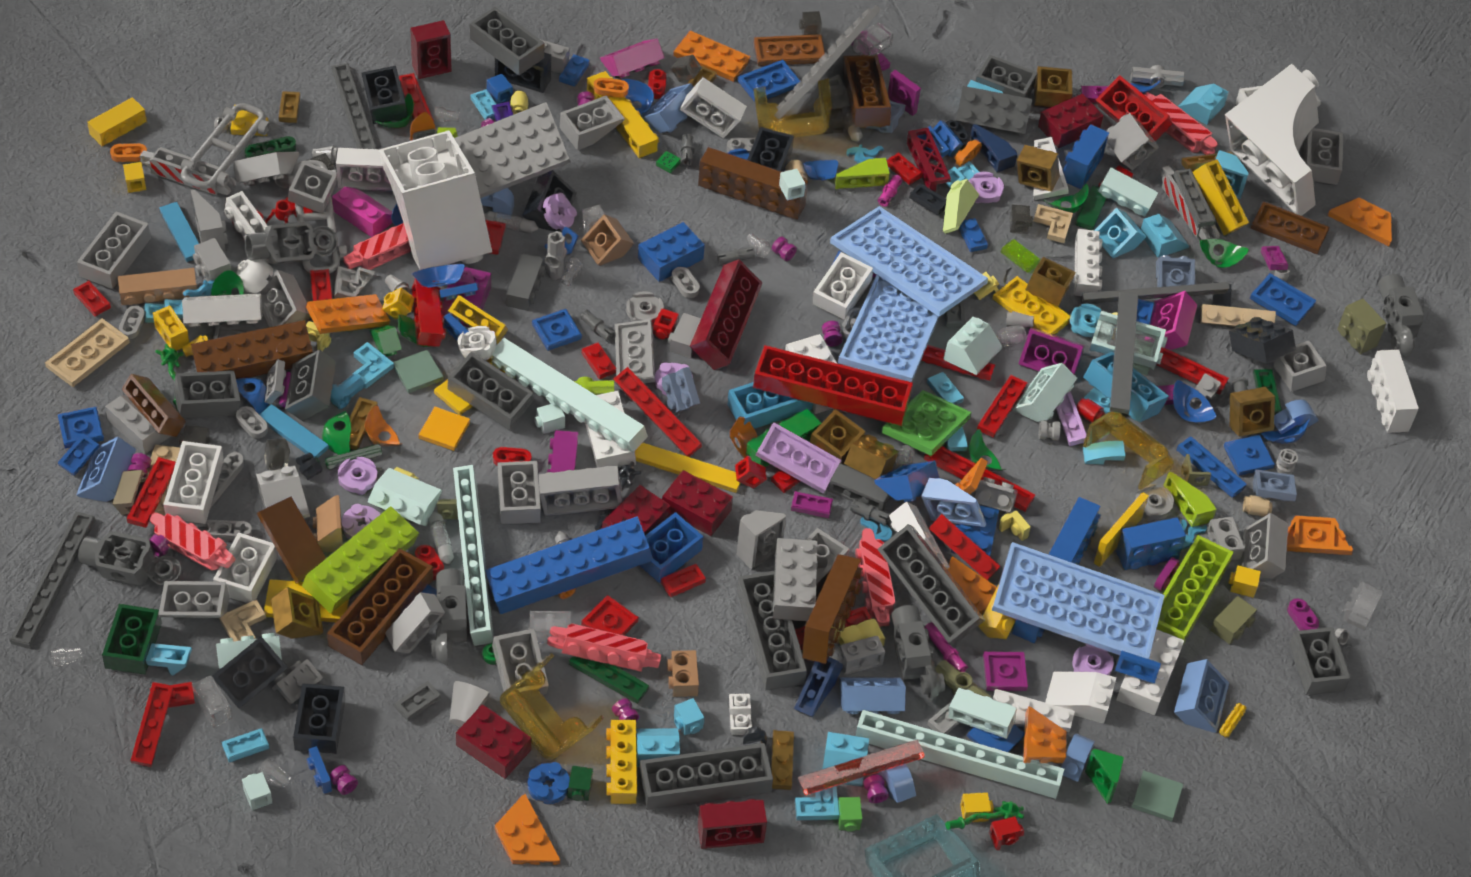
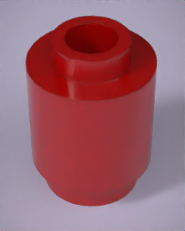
M1082 398L1076 406L1079 415L1093 424L1101 422L1105 416L1104 408L1089 398Z

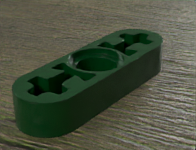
M285 136L248 145L245 148V158L275 152H295L296 140L291 136ZM269 147L275 148L274 151H267L266 149Z

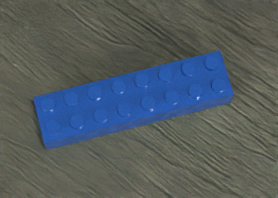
M1078 497L1048 555L1079 565L1084 555L1082 553L1084 550L1087 551L1091 542L1090 538L1091 536L1094 537L1098 529L1097 525L1101 518V514L1098 513L1101 506ZM1016 619L1012 634L1035 644L1038 637L1042 638L1045 629Z
M637 516L489 568L485 572L499 612L504 614L653 561Z

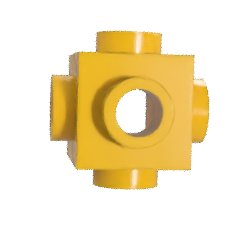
M403 288L389 292L384 298L382 310L395 320L398 319L399 314L406 316L412 310L414 297Z

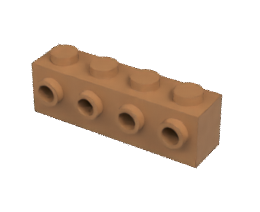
M194 268L118 276L121 305L165 301V299H184L185 297H190L183 295L185 290H197Z

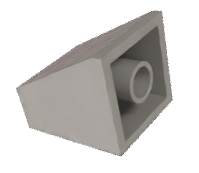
M1131 113L1122 116L1115 126L1107 129V132H1109L1107 143L1119 160L1131 170H1134L1159 148L1157 143Z

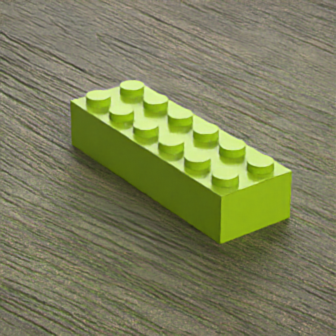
M390 506L309 572L304 579L302 587L331 614L371 581L399 548L406 551L414 545L419 532Z
M1197 535L1163 593L1165 596L1156 629L1180 638L1185 643L1228 568L1234 552Z

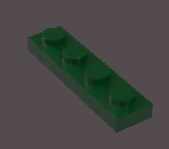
M572 656L569 660L570 666L637 704L649 690L648 684L614 665Z

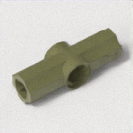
M942 660L935 668L938 674H943L944 682L952 689L954 696L958 688L971 690L984 697L992 698L972 682L973 679L970 674L958 671L946 660Z

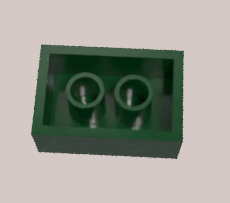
M125 604L118 605L102 653L105 669L146 675L149 666L146 663V658L151 644H156L162 625L158 609Z

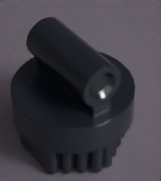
M312 453L296 458L297 464L301 466L299 471L302 475L304 474L307 480L318 475L323 470L317 457L313 458Z
M759 726L748 728L743 739L744 746L765 743L766 747L767 737L765 730Z

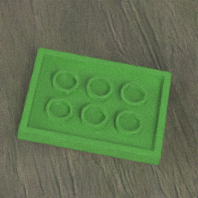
M922 390L908 403L902 426L888 422L883 426L882 433L932 456L971 418L972 412Z

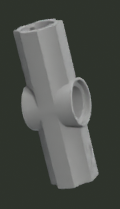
M1154 65L1151 68L1132 67L1130 81L1150 83L1152 86L1161 80L1154 88H1160L1164 85L1183 86L1184 72L1165 70L1161 65Z
M558 231L548 235L547 256L545 258L547 274L553 280L564 276V257L567 253L565 237Z

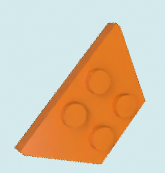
M1360 197L1330 209L1329 217L1388 247L1390 246L1392 241L1390 212Z
M1295 516L1288 527L1287 551L1352 555L1353 548L1348 545L1346 536L1340 530L1335 518Z
M952 556L949 563V573L978 611L983 614L997 587Z
M1028 706L1025 712L1023 762L1030 763L1031 760H1039L1040 763H1063L1066 758L1067 731L1030 706Z
M526 794L522 795L495 825V831L512 864L530 863L532 865H540V862H553V865L560 864V858Z

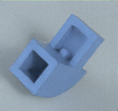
M508 188L480 198L482 206L493 207V212H497L498 218L511 219L514 208V195Z
M1305 400L1291 401L1285 404L1286 409L1274 415V424L1281 435L1297 425H1302L1307 420H1309L1307 428L1319 421L1312 407Z
M1079 734L1073 736L1066 752V758L1061 766L1064 769L1063 776L1077 782L1079 781L1095 741Z
M902 759L897 761L887 760L882 765L876 766L877 774L883 776L887 784L888 794L893 800L898 803L916 796L913 778Z

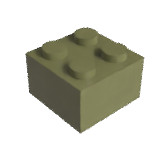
M1362 298L1345 307L1337 330L1359 354H1362L1378 346L1386 322Z

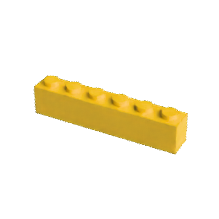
M606 71L587 78V91L594 94L595 100L604 97V95H598L594 92V81L598 78L613 79ZM607 96L624 117V121L615 128L637 157L641 158L656 152L659 138L656 133L652 132L649 124L642 119L640 112L632 106L630 99Z

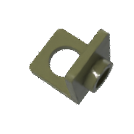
M1186 454L1181 466V474L1185 476V481L1192 486H1207L1211 478V472H1192L1190 455ZM1197 477H1205L1202 481L1195 480Z
M440 499L437 502V511L443 519H458L457 499Z

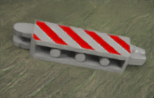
M162 147L158 148L155 153L143 151L140 155L141 163L147 165L152 174L214 195L218 193L228 195L231 192L230 187L236 185L235 179L229 177L225 188L216 184L208 189L197 188L187 184L181 178L182 169L180 167L184 159L190 161L192 157ZM199 160L195 165L194 171L188 175L194 179L206 182L210 180L219 167Z
M1169 166L1162 167V189L1194 235L1201 239H1210V236L1213 239H1218L1220 235L1215 225L1197 228L1174 179V171Z

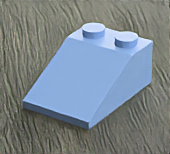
M929 478L921 497L932 521H936L943 514L952 523L986 527V521L977 499L948 480Z

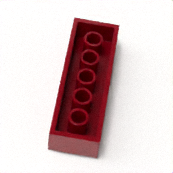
M740 259L723 265L689 346L713 370L731 363L763 284Z

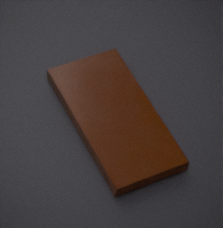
M1263 201L1250 229L1318 255L1330 227Z
M292 496L257 513L296 584L303 581L309 572L326 559Z

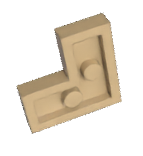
M1038 204L1033 222L1049 225L1050 229L1047 239L1064 243L1073 213Z
M256 599L227 612L219 619L234 642L242 641L241 637L254 635L249 626L266 619V615Z

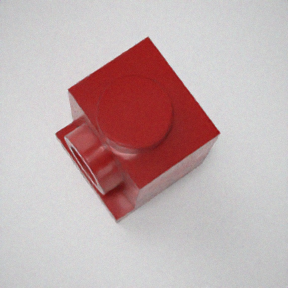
M661 308L653 324V334L662 340L669 338L670 333L675 331L674 328L677 319H679V314Z
M747 456L735 465L736 481L754 489L767 480L766 467L752 461L750 456Z
M1015 816L992 822L989 834L995 849L1000 850L1001 845L1016 843L1019 837L1024 836V830L1021 823L1018 824Z

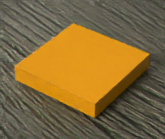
M434 407L419 433V439L454 451L469 426L470 419Z

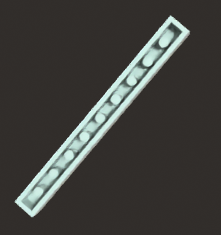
M503 338L496 345L495 351L491 354V363L499 370L502 369L509 377L516 378L524 387L532 388L538 396L543 395L551 404H557L565 413H571L579 422H585L593 431L601 432L607 440L615 441L623 450L627 449L633 453L648 437L644 425L509 340Z
M473 465L456 467L453 470L470 634L474 646L493 643L494 635L488 580L485 572L486 561L477 479Z
M862 710L856 730V736L869 738V744L1055 799L1064 769L1040 763L1036 760L1024 763V757L865 710Z

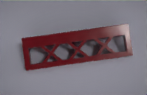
M929 128L908 131L906 144L917 168L923 173L922 180L927 188L936 192L937 184L951 182V177ZM925 134L927 137L926 140L918 138V135ZM924 147H929L933 151L931 153L924 151ZM933 159L938 162V165L935 166L929 161ZM939 172L944 177L936 178L935 173Z

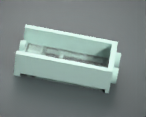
M1101 311L1089 351L1103 354L1114 352L1117 315ZM1136 321L1134 363L1151 367L1153 370L1156 363L1160 364L1163 353H1160L1161 347L1165 348L1168 338L1164 336L1166 329Z

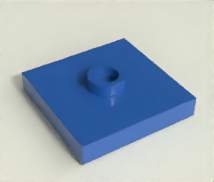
M567 309L532 320V325L547 351L582 339V334Z
M97 406L58 414L65 449L71 448L83 433L95 442L104 441Z
M1260 435L1224 443V448L1238 476L1254 473L1255 470L1272 469L1275 465Z
M1014 724L1007 739L975 727L968 732L967 737L974 743L1010 752L1024 738L1025 733Z

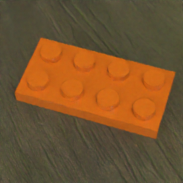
M693 31L688 32L673 52L674 57L697 67L704 66L717 72L718 76L732 82L737 79L750 62L749 55Z
M376 294L310 301L306 305L319 334L382 327L390 323V319L387 313L382 310L383 306Z

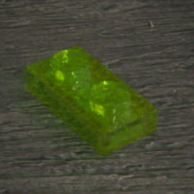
M1015 239L1011 240L1001 249L1003 255L1027 273L1035 268L1041 260Z

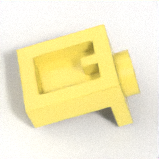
M987 272L983 274L988 278L987 284L974 292L979 300L993 290L995 292L999 291L997 288L999 285L998 281L994 276L990 277Z
M308 321L306 326L311 341L317 342V350L323 352L325 347L327 348L330 345V334H319L315 324Z
M1017 510L1011 514L1007 513L1001 518L999 525L1001 532L1011 528L1012 533L1018 536L1021 541L1028 538L1030 526Z

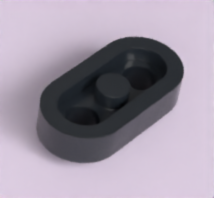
M955 120L947 121L948 127L963 143L960 149H964L967 143L971 141L970 135L959 122Z

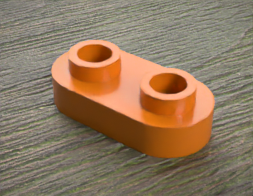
M598 78L594 81V92L598 95L621 98L628 94L629 85L624 80Z
M976 139L969 141L966 147L956 154V165L961 167L973 160L980 152L982 143Z
M140 143L116 144L111 147L110 154L115 162H140V155L143 151H147V148Z

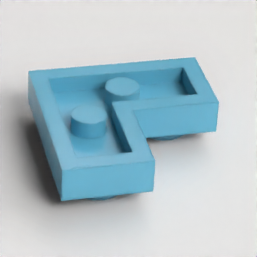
M368 342L353 352L354 358L361 362L363 366L352 374H358L365 383L364 388H368L394 368V363Z
M836 778L815 779V797L795 798L796 821L839 819Z

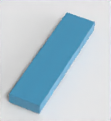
M174 202L159 207L186 262L194 260V245L199 244L178 203Z
M271 404L259 414L266 421L269 428L305 454L312 453L313 458H319L329 449L327 443Z

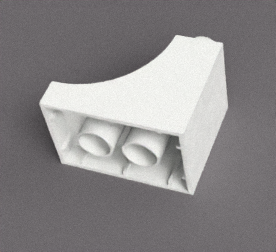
M1291 64L1226 113L1225 118L1231 151L1295 214L1302 216L1316 204L1312 170L1302 160L1299 151L1308 133L1319 123L1317 107L1321 105V102L1316 95L1315 89L1319 87V83L1315 76L1309 70L1301 73Z
M450 131L379 150L383 169L388 177L403 219L413 258L420 270L444 266L458 261L471 264L480 261L483 258V254L492 252L475 172Z

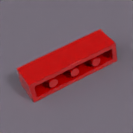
M415 278L411 292L414 297L413 311L417 345L439 347L441 340H444L446 330L443 328L444 315L441 314L443 304L439 299V290L441 288L438 286L429 288L422 286Z

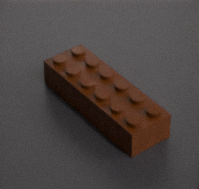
M878 55L843 56V78L855 127L890 126L891 105Z
M708 147L700 160L698 186L798 220L806 205L808 181L804 180L805 193L803 197L787 200L779 186L780 171Z
M305 320L191 344L197 372L234 371L236 379L268 374V371L277 360L285 362L284 370L291 369L293 363L313 353Z
M399 548L328 631V646L358 664L363 665L386 638L385 632L391 627V624L398 619L415 597L433 581V566Z
M841 554L837 555L806 623L802 658L826 664L829 656H833L835 644H838L840 640V631L843 632L845 628V619H849L851 607L855 606L856 595H859L862 584L859 583L863 574V568L860 567L861 559Z

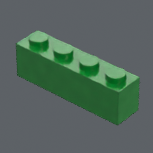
M808 409L797 412L792 418L779 423L781 427L808 442L811 439V434L822 424ZM769 429L757 438L749 440L746 447V456H750L752 461L764 467L770 463L757 457L756 453Z

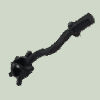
M633 461L629 465L618 467L622 491L626 482L631 486L635 475L642 474L641 471H635ZM605 509V513L599 515L600 519L595 526L596 531L602 529L603 521L610 515L611 509Z

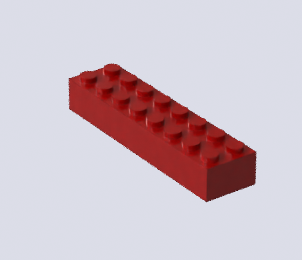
M764 345L753 382V388L901 426L913 382Z

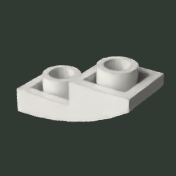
M729 694L731 735H745L748 728L752 727L750 694Z

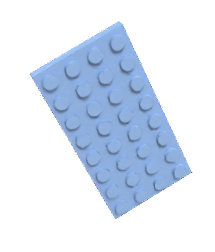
M880 206L830 239L832 245L850 257L872 267L875 274L937 316H941L988 282L986 276Z
M876 275L839 356L838 363L912 382L939 316Z
M1012 542L992 611L1118 655L1121 654V651H1125L1149 659L1165 595Z

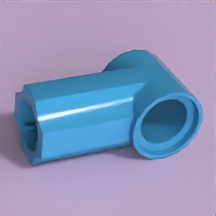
M353 374L341 384H333L330 402L339 409L345 408L350 402L351 397L365 387L362 378L358 374Z

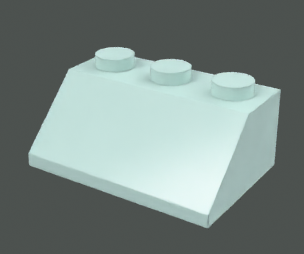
M972 317L948 341L944 360L977 375L1002 349V345L990 324L979 318Z
M1063 363L1042 368L1012 410L1036 422L1049 420L1054 414V409L1064 401L1063 397L1065 394L1073 389V384L1077 377Z
M388 468L375 483L368 503L385 510L392 506L402 517L427 527L429 518L435 509L442 490Z

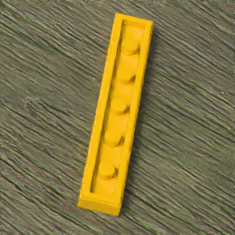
M643 442L635 450L636 461L678 475L684 470L715 487L737 493L741 484L736 481V472Z

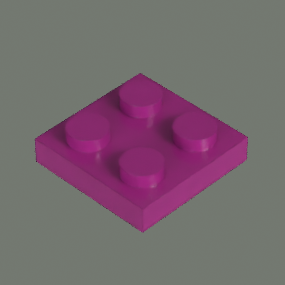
M894 70L890 73L888 97L893 102L904 104L905 111L913 116L918 110L921 88L903 74Z
M984 652L983 662L986 691H995V689L1002 691H1027L1028 684L1024 652Z

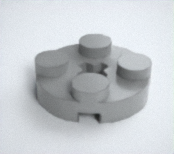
M646 291L635 293L630 300L628 299L626 304V312L631 322L652 319L654 324L661 308L664 309L662 299L660 297L658 299L654 296V293Z
M1147 484L1139 488L1134 501L1143 492L1149 495L1143 514L1145 520H1159L1171 514L1174 498L1167 488L1163 487L1161 489L1156 487L1157 484ZM1151 499H1153V501H1158V503H1151Z

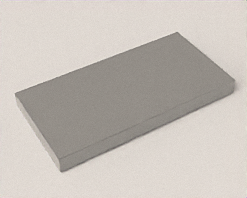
M652 319L615 324L616 374L618 375L628 367L643 383L655 382Z

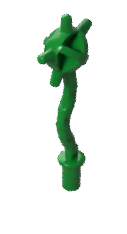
M165 344L163 351L156 350L155 353L161 355L162 366L168 364V372L175 381L176 374L173 367L174 365L180 367L178 358L183 356V353H178L176 349L169 348V345ZM174 399L173 404L176 405L177 409L176 399Z
M1003 801L1001 807H994L995 813H975L966 819L958 817L957 820L947 821L945 826L947 830L955 828L964 829L965 825L982 818L996 819L1003 817L1007 819L1016 816V818L1023 819L1024 815L1020 811H1023L1024 807H1018L1013 801Z

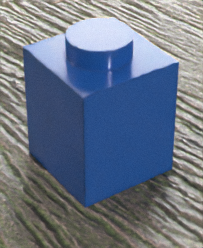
M503 74L487 80V91L496 104L511 100L513 86Z

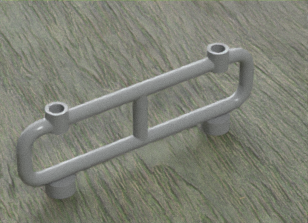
M245 103L237 104L232 109L226 107L222 115L224 119L191 160L184 159L180 168L182 169L181 178L183 181L201 189L211 188L215 184L225 188L230 177L225 171L256 132L262 135L268 133L270 122L265 120V113L261 109ZM244 110L259 117L236 146L217 139L231 120H235L239 111ZM211 145L231 152L209 181L203 182L188 175L194 171L195 165Z
M302 161L297 162L291 175H288L289 186H291ZM305 161L328 170L327 166L321 161ZM330 197L326 205V212H323V214H304L303 206L295 204L297 222L327 219L328 227L336 233L332 197ZM346 245L337 246L336 250L332 253L333 262L330 266L313 267L309 260L303 262L304 269L309 273L310 270L329 269V273L336 271L340 261L344 260L343 257L347 255Z

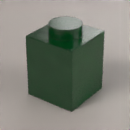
M572 766L568 798L575 801H589L593 768Z

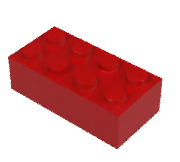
M1120 75L1096 99L1099 109L1116 123L1126 114L1131 113L1155 142L1173 124L1170 115Z

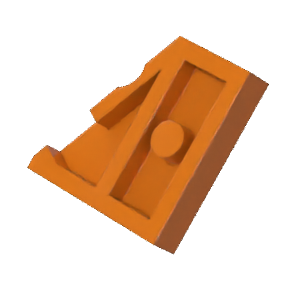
M981 458L955 486L969 495L974 492L978 487L988 461Z

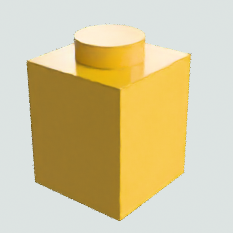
M137 162L123 165L128 193L146 190L142 163Z
M1237 565L1235 573L1231 572L1228 582L1232 584L1230 592L1254 598L1261 571Z
M988 792L963 794L960 806L964 819L975 813H993V801L989 800ZM982 818L974 820L973 822H986L989 819Z

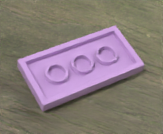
M774 422L756 453L757 457L821 493H824L831 477L841 462L835 456Z

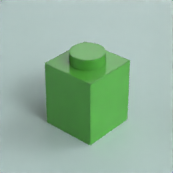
M839 797V830L849 832L860 830L862 823L860 797Z

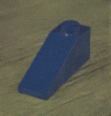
M976 124L972 126L971 139H976L982 143L980 151L996 172L1015 166L1017 152L1009 142Z
M831 657L828 658L826 664L815 661L794 709L813 717L835 685L843 665Z

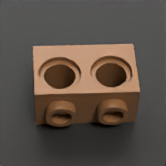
M696 650L671 651V659H667V670L671 671L672 676L668 677L669 689H673V697L698 696L699 682Z

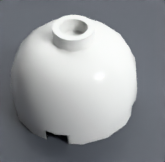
M247 259L239 263L236 272L243 281L244 292L246 294H257L268 284L267 278L269 275L272 277L273 268L263 259Z
M471 327L466 334H460L458 346L465 358L470 352H473L485 361L491 358V354L495 351L497 344L495 332L490 331L489 327Z

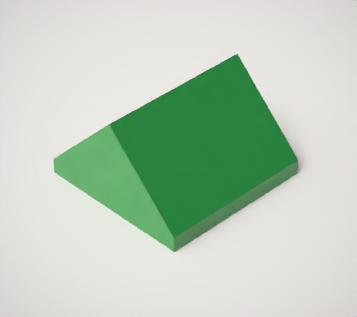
M1094 749L1091 751L1085 773L1106 803L1109 804L1112 801L1118 784L1124 757Z

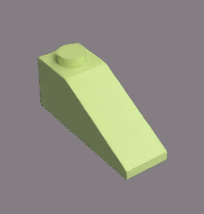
M968 179L955 181L947 194L943 226L945 234L959 229L979 196V193Z

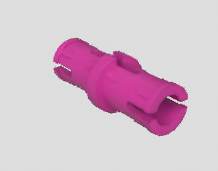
M893 175L889 183L884 186L883 193L878 198L881 206H888L892 197L897 194V189L902 183L899 175Z

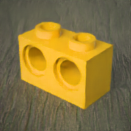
M170 305L153 312L155 328L166 344L169 345V348L176 349L177 351L189 343L188 330Z

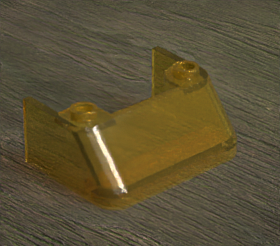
M829 78L817 81L819 98L814 103L815 112L784 115L779 120L774 116L778 111L776 108L778 104L767 103L765 86L754 88L759 129L763 127L794 135V137L825 133L829 126L832 109Z
M1108 412L1089 425L1083 447L1087 448L1111 433L1149 462L1144 468L1138 489H1143L1172 469L1174 458L1168 449L1121 413Z
M552 653L528 670L500 696L502 707L519 728L532 737V744L540 754L549 760L555 759L588 735L604 719L600 715L587 726L578 717H570L563 721L538 689L546 681L545 674L541 669L554 657Z

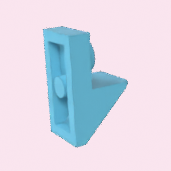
M152 643L146 663L151 666L168 667L170 674L173 676L186 667L192 648Z

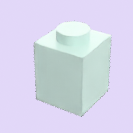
M798 169L781 172L779 186L786 199L791 200L803 197L805 182Z
M549 404L537 408L534 420L537 428L540 427L543 434L565 428V415L560 406Z
M263 772L250 774L242 779L243 790L251 810L272 804L271 792Z

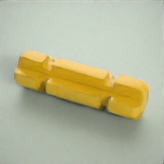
M1241 703L1236 704L1234 710H1232L1220 728L1219 733L1226 738L1231 735L1247 709L1245 705Z

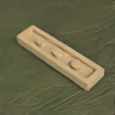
M1202 304L1200 323L1236 327L1239 324L1249 322L1254 317H1260L1275 323L1276 311Z

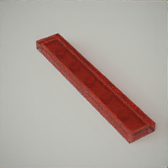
M917 739L800 776L798 780L804 795H808L925 758L924 751Z

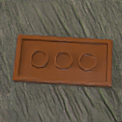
M821 34L754 37L753 41L758 66H768L784 60L787 65L813 64L819 62V59L825 54Z

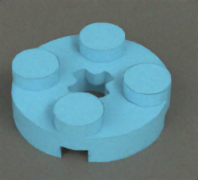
M1081 304L1080 307H1075L1070 315L1072 331L1076 334L1093 338L1101 309L1092 304Z

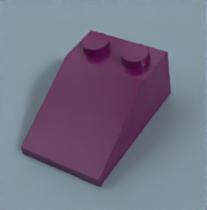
M465 267L461 278L456 283L449 284L447 289L479 283L480 290L475 291L476 295L465 297L464 293L457 294V297L459 295L483 310L491 290V273ZM446 297L444 298L442 315L449 314L448 310L456 299L446 300ZM461 322L463 326L469 327L468 325Z

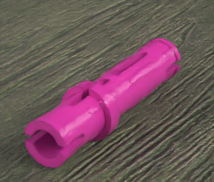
M933 622L925 625L924 629L927 628L930 639L944 656L943 659L958 671L965 672L968 666L960 658L957 649H954L947 642Z

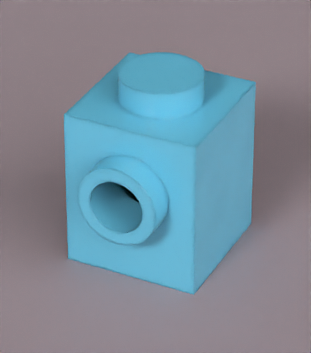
M694 698L675 705L674 722L676 727L682 730L684 736L690 733L695 734L703 729L704 716Z

